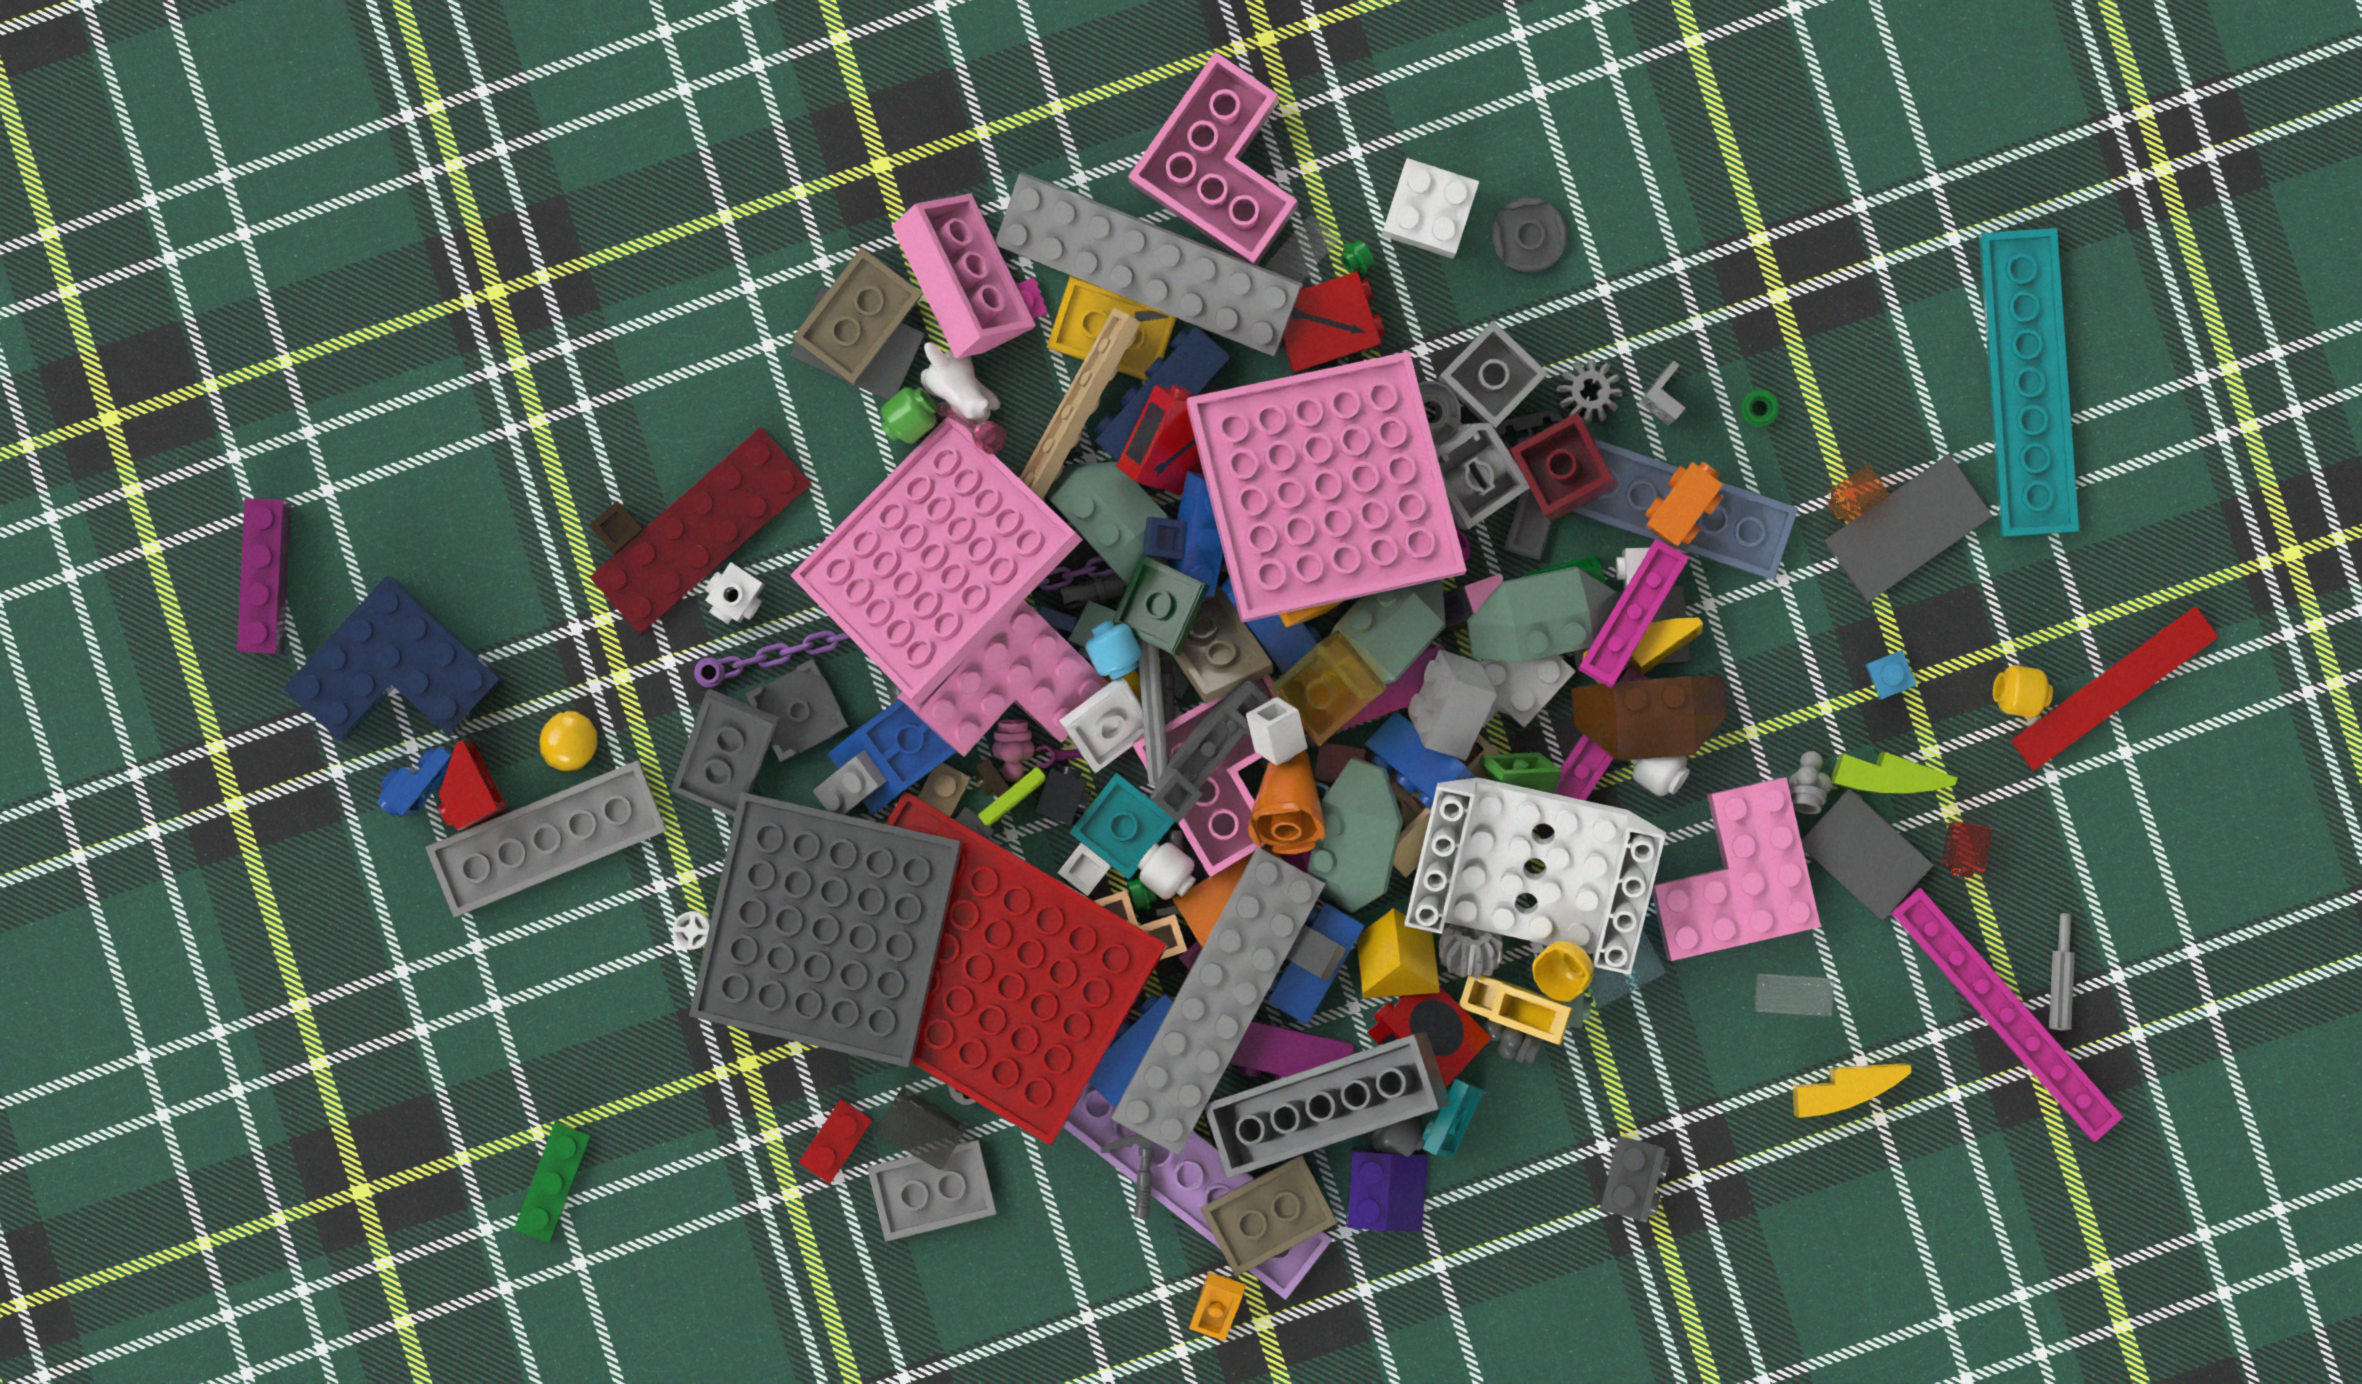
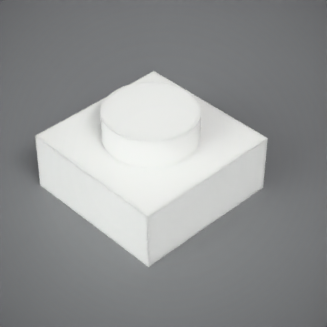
M1080 843L1058 873L1088 896L1111 865L1083 843Z

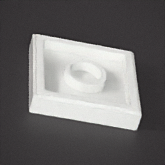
M1122 676L1114 679L1059 720L1094 773H1097L1132 747V744L1145 737L1142 705Z

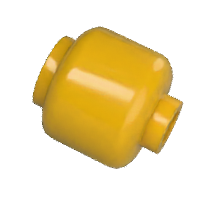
M2012 665L1997 675L1993 685L1994 701L1998 702L2001 711L2011 715L2028 718L2036 717L2042 712L2044 707L2050 705L2053 697V687L2048 684L2046 674L2035 668Z

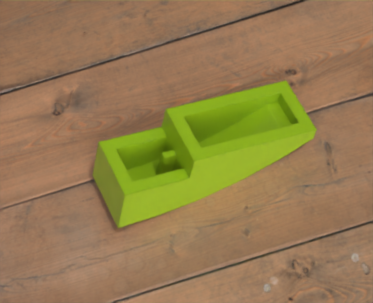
M1882 752L1879 754L1876 765L1847 754H1839L1831 776V783L1859 791L1907 794L1954 786L1958 778Z

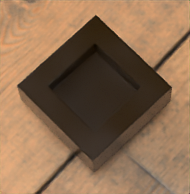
M619 501L612 504L589 525L613 554L620 551L644 530Z
M987 758L976 766L980 774L975 778L988 796L994 792L997 798H999L1011 788L991 758Z

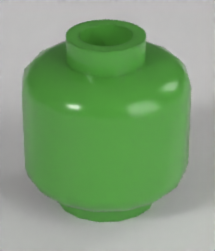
M904 387L882 406L881 414L884 422L881 423V427L891 440L897 441L900 439L905 443L913 444L935 426L937 422L935 413L938 411V407L931 396L922 388L915 390L910 387Z

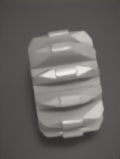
M1595 359L1588 360L1586 372L1579 361L1573 363V370L1576 376L1567 371H1564L1561 375L1563 380L1571 384V386L1561 385L1557 387V393L1569 394V398L1559 403L1560 407L1566 408L1571 404L1575 406L1569 417L1577 412L1584 411L1583 419L1586 424H1590L1592 421V411L1595 412L1600 422L1604 421L1606 413L1603 407L1612 412H1615L1618 408L1616 403L1610 400L1609 397L1618 398L1622 396V390L1610 389V385L1620 380L1619 376L1613 375L1606 379L1604 375L1610 368V365L1607 363L1600 368L1599 372H1596ZM1584 382H1590V387L1593 384L1598 387L1599 391L1594 395L1595 401H1589V396L1586 399L1581 396L1580 392L1585 388Z
M1450 924L1449 928L1443 930L1440 937V964L1447 967L1449 973H1460L1462 978L1473 976L1475 979H1478L1480 975L1492 976L1493 970L1499 969L1500 962L1503 959L1502 934Z

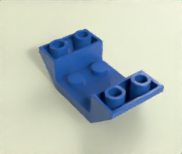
M898 699L852 733L827 755L836 767L840 769L864 750L887 780L862 801L870 813L874 815L957 751L941 739Z

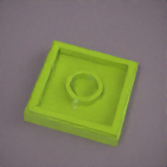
M1037 766L979 813L978 817L986 826H992L1046 782L1047 776Z

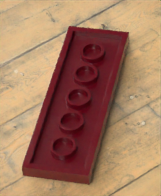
M760 427L589 578L638 634L641 635L812 484L764 429Z

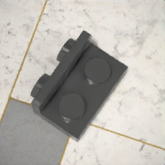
M1618 1135L1599 1209L1637 1219L1644 1223H1647L1649 1215L1655 1216L1660 1201V1194L1655 1193L1658 1178L1665 1179L1670 1157L1664 1156L1666 1149L1659 1145Z

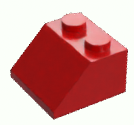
M461 740L456 743L439 793L443 804L439 805L438 809L447 826L453 824L456 830H465L508 808L474 741Z

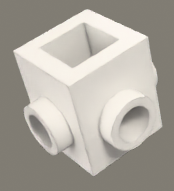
M730 562L724 573L716 572L705 588V591L709 593L705 601L713 605L709 612L729 624L731 619L741 623L744 617L750 620L762 603L757 597L765 587V584ZM737 589L739 593L738 599L730 602L728 599L729 593Z

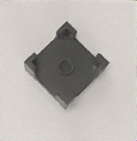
M811 659L796 667V670L745 694L751 706L779 717L771 741L780 762H785L851 728L815 659Z

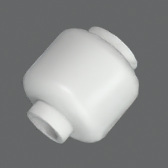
M1686 756L1631 760V763L1635 765L1633 779L1657 796H1664L1667 793L1674 795L1681 788L1690 772V769L1686 767Z
M1155 843L1137 866L1141 870L1140 881L1164 900L1172 898L1176 893L1183 897L1196 880L1191 876L1194 870V861L1172 843H1165L1161 846Z

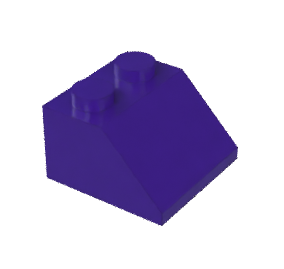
M1352 1148L1346 1215L1347 1228L1378 1231H1422L1428 1154L1412 1153L1409 1157H1406L1403 1154Z

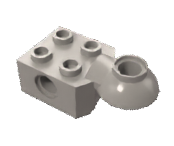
M1423 381L1418 384L1423 404L1430 402L1436 410V415L1429 423L1453 520L1458 529H1470L1530 487L1491 423L1462 424L1460 422L1461 406L1456 394L1447 385L1440 382Z

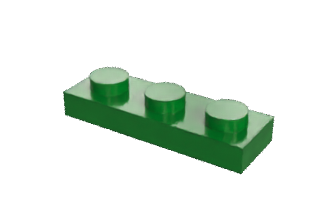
M557 1121L554 1123L514 1230L547 1243L552 1241L590 1142L591 1134Z

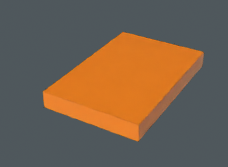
M1267 844L1262 846L1261 849L1283 860L1279 853L1272 852L1273 846ZM1254 851L1193 886L1183 897L1178 895L1173 898L1174 904L1201 948L1205 944Z

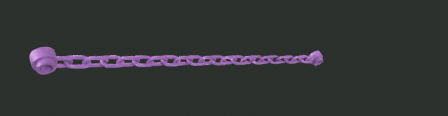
M1098 556L1088 560L1085 568L1074 571L1065 566L1054 568L1047 576L1065 572L1062 578L1067 580L1053 585H1046L1049 584L1050 580L1045 578L1037 587L1045 591H1052L1069 586L1073 581V577L1084 574L1091 578L1099 574L1101 577L1115 572L1112 569L1094 573L1097 567L1091 565L1104 561ZM825 630L806 636L801 645L789 648L786 644L777 643L763 647L757 651L756 657L741 660L737 656H729L722 659L704 658L696 664L694 675L701 686L715 688L721 685L724 679L740 675L745 666L756 663L764 668L776 666L787 662L791 654L805 651L810 655L833 650L837 646L838 641L850 637L846 633L836 635L833 631ZM830 636L826 639L828 643H831L830 645L811 649L814 647V643L809 641ZM783 649L779 652L781 656H784L783 658L764 662L767 660V656L762 655L763 653ZM734 661L735 663L732 664V667L738 669L726 673L723 664ZM708 665H712L716 669V675L711 680H707L703 676V669Z

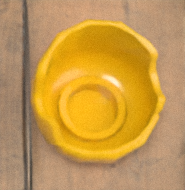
M560 712L553 716L541 731L539 739L540 754L548 766L560 772L578 771L595 754L597 749V730L589 718L577 712Z
M1556 941L1550 944L1534 959L1532 964L1533 977L1538 987L1544 994L1555 1001L1565 1003L1573 1001L1588 988L1594 977L1592 960L1584 949L1572 941Z

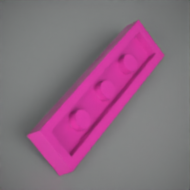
M1657 538L1654 540L1580 664L1579 671L1609 688H1613L1687 564L1689 556Z
M1629 666L1618 682L1649 680V678L1644 675L1640 677L1635 669ZM1583 734L1560 767L1562 773L1554 794L1586 800L1614 758Z

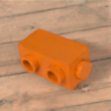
M1692 462L1687 470L1680 465L1667 483L1673 488L1665 500L1657 496L1644 514L1650 519L1645 527L1675 549L1681 542L1688 546L1701 529L1696 524L1698 518L1704 511L1711 515L1724 497L1718 493L1723 486L1717 480L1720 474L1704 462H1701L1699 466Z

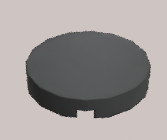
M1523 197L1510 202L1498 213L1492 226L1491 243L1496 256L1506 267L1519 273L1535 274L1549 269L1561 257L1567 244V227L1562 214L1551 204L1540 198Z

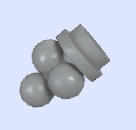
M1808 751L1801 757V768L1791 775L1789 779V790L1794 811L1804 814H1816L1821 811L1822 805L1826 803L1827 793L1830 791L1832 783L1828 775L1819 772L1823 766L1822 756L1816 751Z

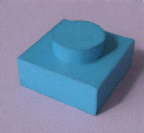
M1903 650L1865 664L1879 700L1916 686Z

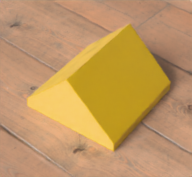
M1395 908L1361 932L1357 939V950L1363 998L1440 993L1433 933L1404 926L1406 915Z

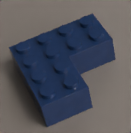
M386 576L283 687V690L340 741H347L395 688L447 736H455L502 685L505 679L395 578Z

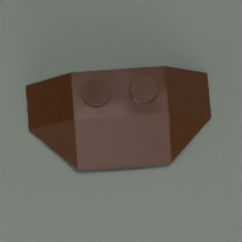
M1690 676L1616 682L1612 689L1604 684L1571 689L1574 727L1616 761L1694 755L1727 716L1724 677Z

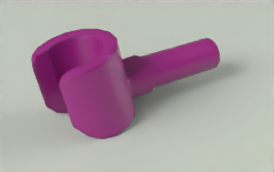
M1042 745L1034 751L1036 753L1050 752L1051 759L1048 763L1037 764L1038 767L1043 769H1051L1059 761L1083 758L1078 749L1055 751L1049 746Z

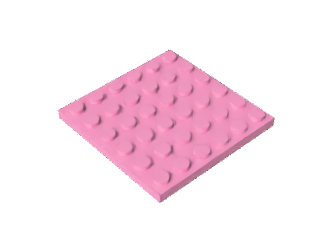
M1410 351L1187 398V409L1241 623L1459 576L1467 571Z
M950 413L790 576L903 693L919 706L1082 541V538Z

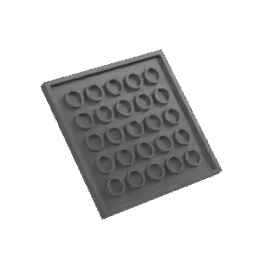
M740 792L689 1017L912 1068L963 842Z

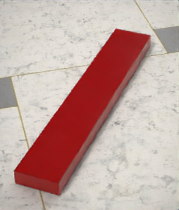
M2196 606L2192 607L2010 739V742L2029 768L2035 771L2217 639L2218 635Z

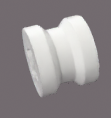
M698 911L686 912L680 915L675 920L672 928L676 943L682 948L689 950L705 946L711 922L710 918Z

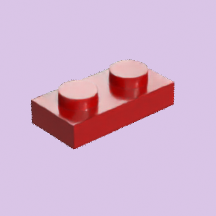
M841 1098L798 1163L831 1184L873 1119Z

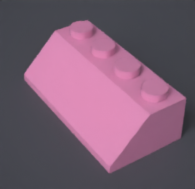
M972 193L916 203L891 226L955 359L989 351L1036 326Z

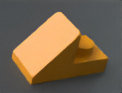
M1211 1272L1208 1273L1189 1329L1225 1341L1243 1297L1246 1284L1234 1281L1229 1277Z

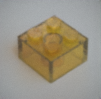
M1339 630L1319 642L1269 687L1278 698L1299 710L1303 728L1318 746L1338 733L1388 689Z

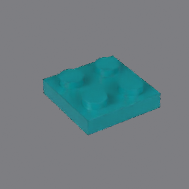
M1115 773L1069 833L1123 876L1130 879L1138 869L1137 866L1144 855L1155 843L1158 844L1175 821L1152 800L1119 774Z
M1455 1079L1453 1085L1449 1084L1445 1087L1451 1105L1441 1108L1437 1119L1430 1120L1423 1134V1140L1426 1141L1423 1147L1424 1150L1453 1160L1485 1092L1472 1084Z

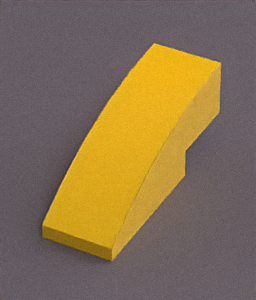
M1697 617L1652 622L1624 670L1632 665L1640 677L1701 635L1703 629L1702 621ZM1589 649L1583 653L1582 661L1588 653Z
M1480 975L1478 979L1468 976L1459 1003L1467 1011L1557 1045L1562 1043L1573 1010L1569 1006L1493 976Z
M1900 1063L1829 1068L1830 1083L1792 1085L1794 1116L1802 1118L1825 1115L1868 1101L1892 1088L1911 1074V1065Z

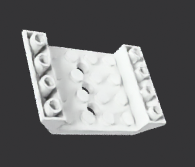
M1474 777L1437 783L1404 926L1442 934L1444 923L1446 922L1548 945L1556 941H1572L1584 949L1586 953L1593 954V967L1631 975L1666 832L1626 809ZM1545 823L1550 825L1555 832L1550 838L1540 839L1534 835L1533 828L1538 824ZM1537 858L1542 860L1546 868L1538 874L1528 872L1524 864L1529 859ZM1530 893L1536 897L1537 903L1533 907L1523 908L1517 904L1516 898L1520 894Z

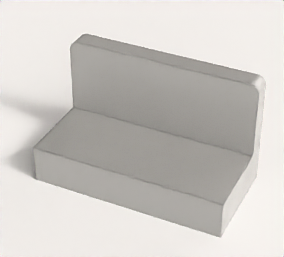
M1672 361L1638 402L1667 426L1673 423L1685 409L1684 406L1662 390V387L1680 366L1675 361Z

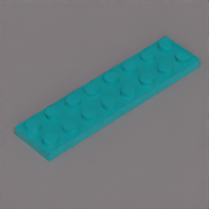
M2057 228L1979 234L2000 535L2001 537L2079 532Z

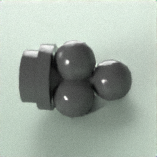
M1489 1019L1482 1028L1491 1037L1490 1041H1499L1497 1051L1502 1058L1510 1060L1516 1057L1515 1061L1521 1064L1526 1061L1533 1065L1545 1041L1507 1026L1505 1028V1025Z

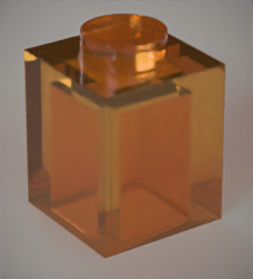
M1867 464L1828 490L1826 493L1830 499L1826 503L1838 520L1844 518L1849 523L1883 501L1890 494L1870 465Z

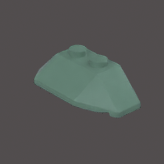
M1118 462L1067 464L1059 478L1052 482L1045 496L1128 586L1141 554L1143 555L1147 517L1153 516L1169 519V517L1137 482L1116 466ZM1150 557L1168 566V559Z
M1577 566L1502 581L1483 602L1478 611L1473 613L1467 620L1473 659L1524 662L1591 648L1617 604L1616 592Z
M1436 580L1362 596L1334 626L1314 668L1315 673L1343 694L1354 692L1355 689L1371 688L1396 682L1446 627L1443 582Z
M1356 757L1350 758L1322 800L1321 809L1325 821V837L1323 840L1319 838L1315 841V848L1312 849L1307 871L1309 875L1325 883L1319 895L1321 901L1350 913L1358 911L1387 892L1403 821L1395 795L1388 783L1390 779L1387 770Z

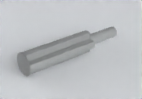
M2067 913L2060 914L2058 951H2053L2048 1028L2059 1031L2072 1029L2075 952H2070L2071 915Z

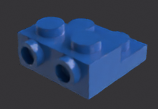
M439 746L435 750L432 748L428 749L417 763L420 770L415 767L404 766L399 770L396 768L392 769L380 784L384 790L378 796L380 799L376 803L393 817L396 815L399 817L414 816L444 780L453 749Z

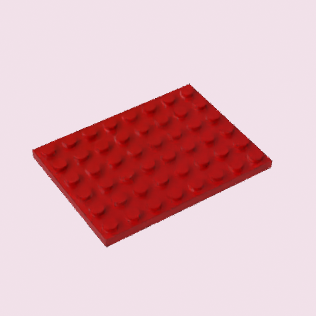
M904 791L888 818L886 825L963 842L913 1064L1052 1146L1168 944L913 794Z

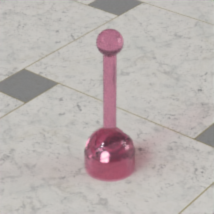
M940 402L937 405V414L939 416H948L973 431L972 438L978 449L987 454H995L1004 446L1006 431L1000 425L991 421H983L976 425L951 410L949 403Z

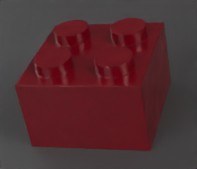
M1578 412L1510 449L1542 512L1551 522L1619 486L1589 428Z

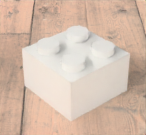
M1406 158L1381 236L1454 259L1479 181Z

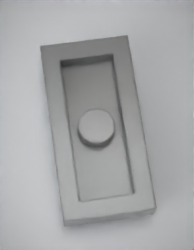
M864 750L815 788L813 793L828 812L845 815L887 780Z

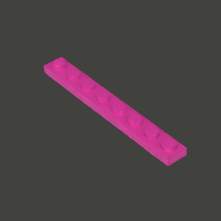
M1917 888L1893 909L1890 914L2092 1142H2096L2123 1118L2118 1110L1921 888Z

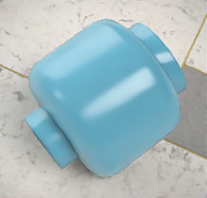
M1108 620L1091 629L1094 636L1086 642L1085 649L1099 675H1109L1111 680L1133 671L1139 666L1137 661L1142 655V650L1129 625L1118 624L1114 626L1113 621Z

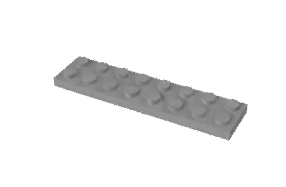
M1023 172L1018 175L995 241L996 245L1274 357L1278 354L1303 286L1300 282Z
M1256 847L1110 1118L1171 1152L1177 1155L1180 1154L1324 888V882Z

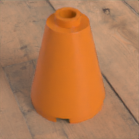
M1306 751L1298 753L1291 760L1279 765L1268 762L1248 821L1249 837L1261 848L1263 842L1273 846L1272 852L1298 854L1315 848V841L1319 838L1323 840L1325 837V821L1309 756Z

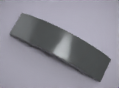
M1249 680L1236 688L1200 722L1180 746L1160 776L1150 799L1179 824L1203 795L1198 789L1245 732L1251 734L1246 713L1270 701V699Z

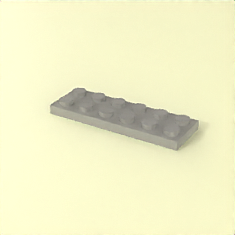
M637 760L428 845L425 848L449 908L455 918L666 832L667 828L641 764Z

